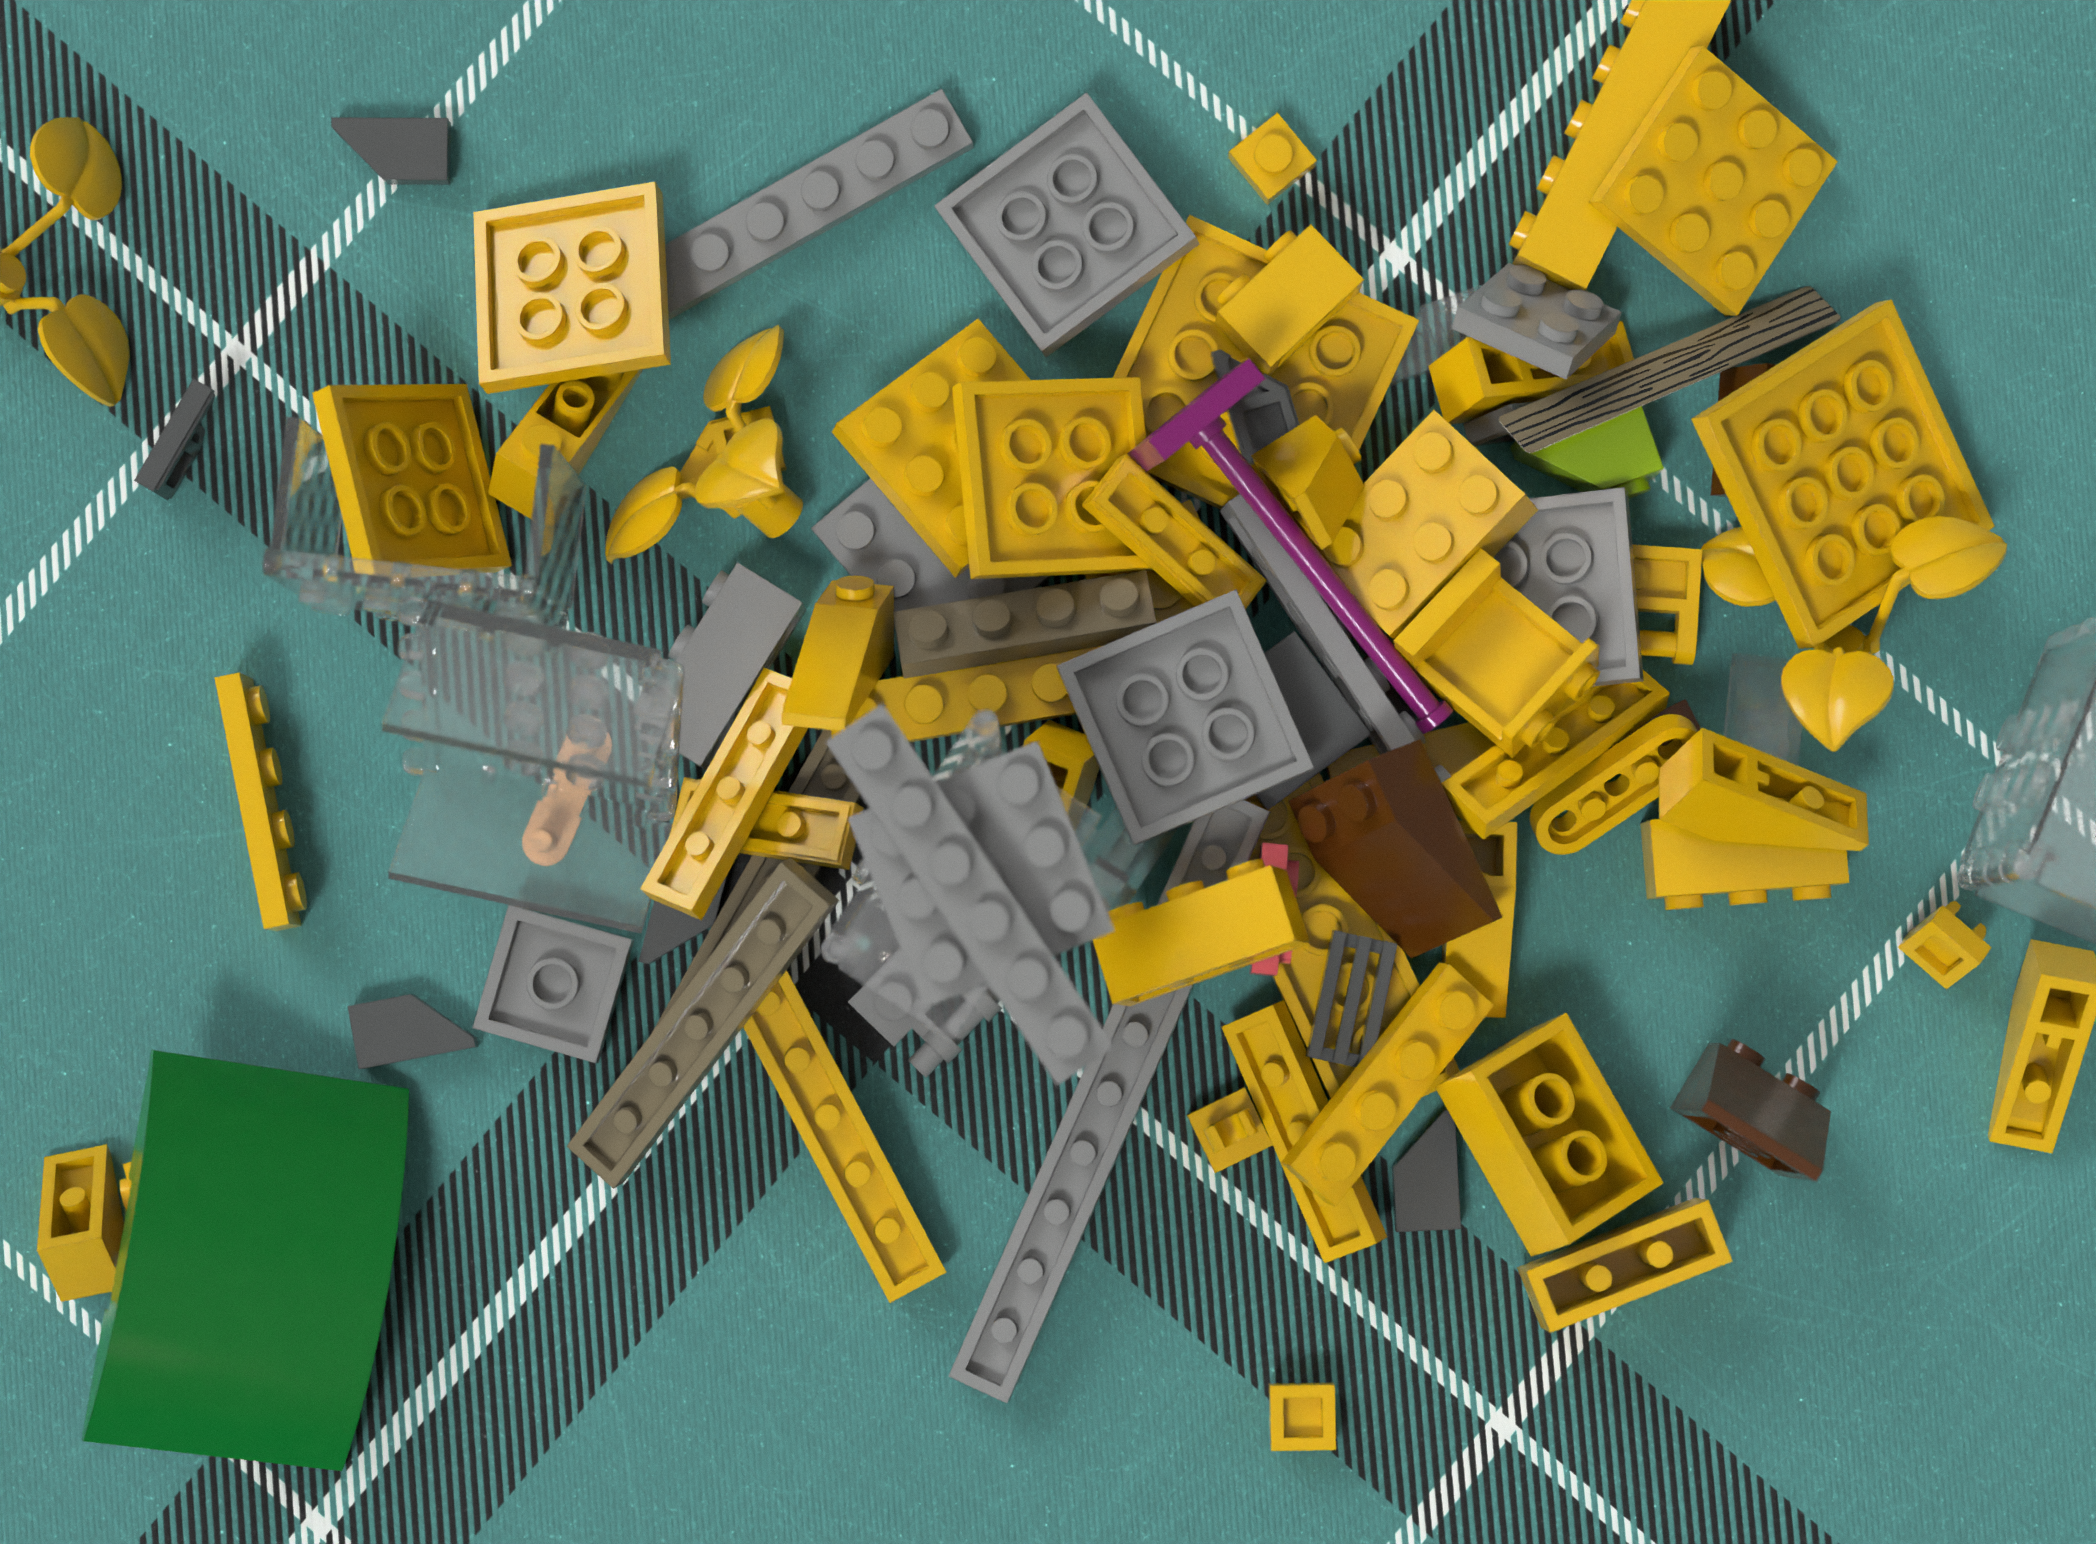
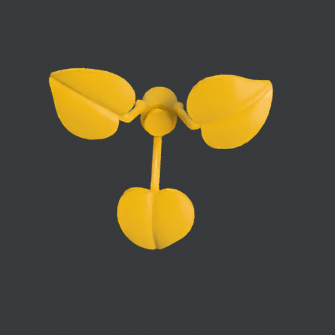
M80 117L55 118L43 124L34 134L30 145V159L39 181L46 189L61 196L55 207L8 247L2 250L0 248V307L3 305L9 314H14L22 309H46L51 311V313L40 320L38 325V333L45 353L57 369L74 385L96 401L112 407L121 399L130 354L125 329L114 312L104 303L89 295H77L71 298L66 305L56 297L20 296L26 283V271L22 263L15 256L67 213L71 205L87 219L99 220L113 211L121 195L122 177L120 167L111 146L91 124L82 121Z
M779 325L761 331L736 345L711 371L704 388V404L713 412L726 408V416L737 433L730 439L724 452L718 454L717 460L705 469L697 485L687 482L680 485L682 479L681 472L676 467H667L646 476L627 493L618 506L607 533L605 556L610 564L613 563L614 559L637 555L659 542L675 523L682 508V500L686 498H696V501L705 508H720L733 519L743 515L768 538L781 536L797 521L803 509V501L782 480L780 469L782 450L781 428L772 419H761L746 426L741 417L742 403L750 402L759 397L771 382L777 370L784 340V330Z
M1927 517L1917 520L1900 530L1891 544V558L1902 569L1892 575L1869 634L1865 636L1858 628L1848 625L1817 647L1794 655L1786 663L1782 671L1781 684L1783 695L1791 711L1803 727L1826 748L1836 752L1857 729L1877 716L1892 697L1894 678L1888 666L1873 654L1880 651L1881 635L1903 584L1910 580L1913 590L1921 597L1927 599H1945L1963 594L1982 583L2002 564L2007 554V543L2000 536L1989 530L1952 517ZM1742 527L1725 531L1710 539L1701 547L1705 580L1710 589L1719 597L1734 605L1744 607L1762 606L1776 601Z

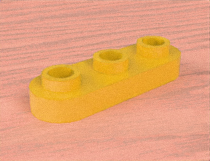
M1667 714L1659 716L1614 745L1536 801L1531 809L1529 820L1541 847L1550 853L1558 855L1575 853L1658 798L1659 768L1698 732L1695 725L1688 718L1681 715ZM1673 739L1668 745L1660 746L1664 742ZM1617 774H1621L1617 780L1613 782H1607ZM1568 810V812L1564 816L1560 818H1555L1563 811Z

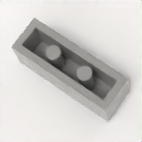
M738 562L730 575L722 570L714 578L702 600V603L709 607L696 629L689 624L684 627L668 654V657L675 660L673 666L663 682L655 678L651 680L641 694L634 711L641 714L635 725L636 727L704 770H707L763 668L770 670L807 610L803 602Z

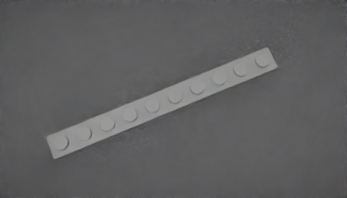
M1242 800L1195 820L1157 905L1168 901L1165 892L1174 887L1189 882L1203 881L1205 888L1227 881L1226 870L1249 861L1270 811ZM1194 984L1133 1006L1113 1004L1102 1029L1115 1047L1085 1067L948 1377L1002 1402L1008 1403Z

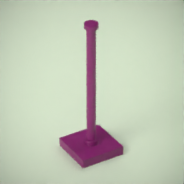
M1248 358L1219 378L1129 451L1127 455L1145 471H1148L1165 461L1188 441L1195 449L1202 446L1419 718L1415 725L1422 734H1425L1438 726L1453 712L1451 706L1446 700L1437 701L1222 430L1227 424L1220 415L1266 379L1250 358Z

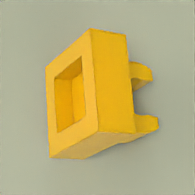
M1952 901L1946 906H1940L1911 929L1898 946L1902 952L1945 989H1948L1981 964L1992 948L1983 940L1986 935V927L1982 923H1979L1971 930L1955 916L1961 907L1956 901Z
M1245 1087L1187 1114V1118L1214 1173L1273 1145Z

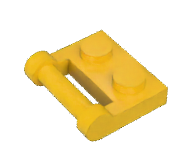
M1633 545L1638 611L1675 614L1674 632L1640 630L1641 654L1671 657L1673 664L1693 665L1697 646L1702 549Z

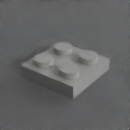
M1508 263L1457 307L1451 329L1563 379H1567L1615 334L1622 312L1605 305L1600 297L1591 292L1570 290L1546 279L1545 274L1535 268Z
M508 905L472 1028L593 1063H599L634 940Z

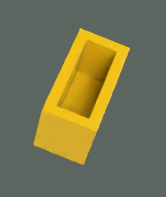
M1311 224L1299 236H1296L1291 230L1283 234L1263 255L1268 261V265L1251 280L1245 273L1241 274L1217 298V301L1223 307L1217 311L1215 324L1247 358H1250L1263 374L1269 376L1360 292L1364 281L1357 271Z

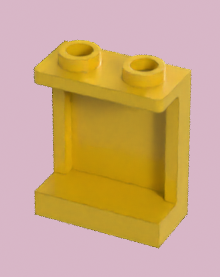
M1482 548L1471 557L1394 639V647L1426 687L1442 700H1446L1456 712L1512 758L1525 744L1531 748L1540 744L1550 733L1557 721L1553 714L1569 697L1574 701L1580 700L1592 688L1600 675V671L1597 669L1599 666V645L1590 638L1581 643L1501 578L1500 563Z

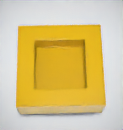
M1278 112L1228 152L1229 160L1267 205L1312 170L1317 163L1316 158Z
M1334 1383L1269 1384L1271 1451L1336 1450Z

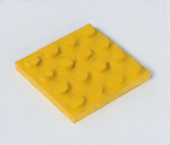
M1190 214L1185 223L1197 237L1199 245L1161 273L1113 375V378L1140 377L1146 438L1217 381L1210 357L1211 352L1222 350L1231 355V358L1241 363L1248 359L1215 324L1217 311L1223 307L1217 301V298L1241 274L1245 273L1251 280L1269 264L1263 257L1267 251L1266 249ZM1359 292L1270 377L1288 386L1299 424L1316 415L1333 431L1342 427L1359 451L1419 320ZM1226 410L1220 415L1227 424L1222 430L1238 449ZM1189 441L1165 461L1149 470L1150 476L1155 480L1220 510L1228 501L1240 494L1202 446L1195 449ZM1252 465L1251 467L1255 470V472L1259 475V477H1260V478L1263 480V482L1265 483V481H1264L1262 475L1260 474V472H1259L1257 466H1256V465Z
M1892 299L1875 302L1691 419L1799 649L1817 647L1881 604L1892 575L1902 569L1891 558V544L1900 530L1907 525L1927 517L1943 516L1961 519L1986 530L1995 527ZM1910 580L1903 584L1900 590L1909 585Z

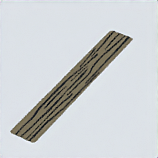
M1806 286L1504 414L1499 418V422L1526 452L1534 453L1840 321L1841 317L1812 287Z

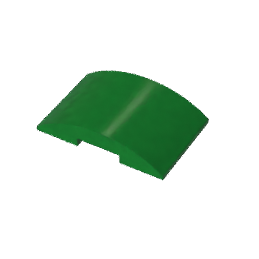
M151 1050L128 1177L132 1181L110 1306L109 1309H105L82 1441L318 1469L343 1470L365 1399L389 1288L404 1180L409 1109L408 1088Z

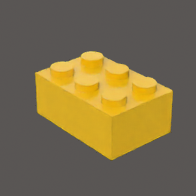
M1433 410L1363 483L1365 487L1334 542L1321 550L1311 539L1310 541L1375 623L1392 639H1395L1480 548L1494 557L1538 509L1521 489L1440 414Z
M1567 1013L1526 1030L1434 1086L1531 1257L1571 1244L1664 1183Z

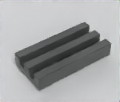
M1332 930L1306 1057L1357 1067L1378 1040L1397 943ZM1344 947L1354 948L1355 954L1335 1049L1325 1048L1323 1045ZM1369 952L1377 953L1379 958L1359 1054L1349 1053Z

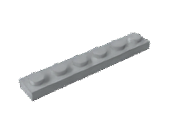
M942 89L938 90L665 244L669 320L973 149V141Z
M1239 494L1228 501L1220 510V513L1260 574L1267 580L1266 583L1328 677L1371 733L1368 738L1380 755L1418 739H1421L1422 743L1425 744L1424 735L1415 725L1414 719L1406 711L1398 714L1385 695V692L1390 690L1387 678L1370 657L1364 661L1349 640L1353 635L1333 610L1327 607L1318 591L1244 498ZM1438 765L1434 768L1441 783L1451 777L1443 766Z
M883 703L827 740L826 744L1056 1085L1058 1086L1115 1047Z

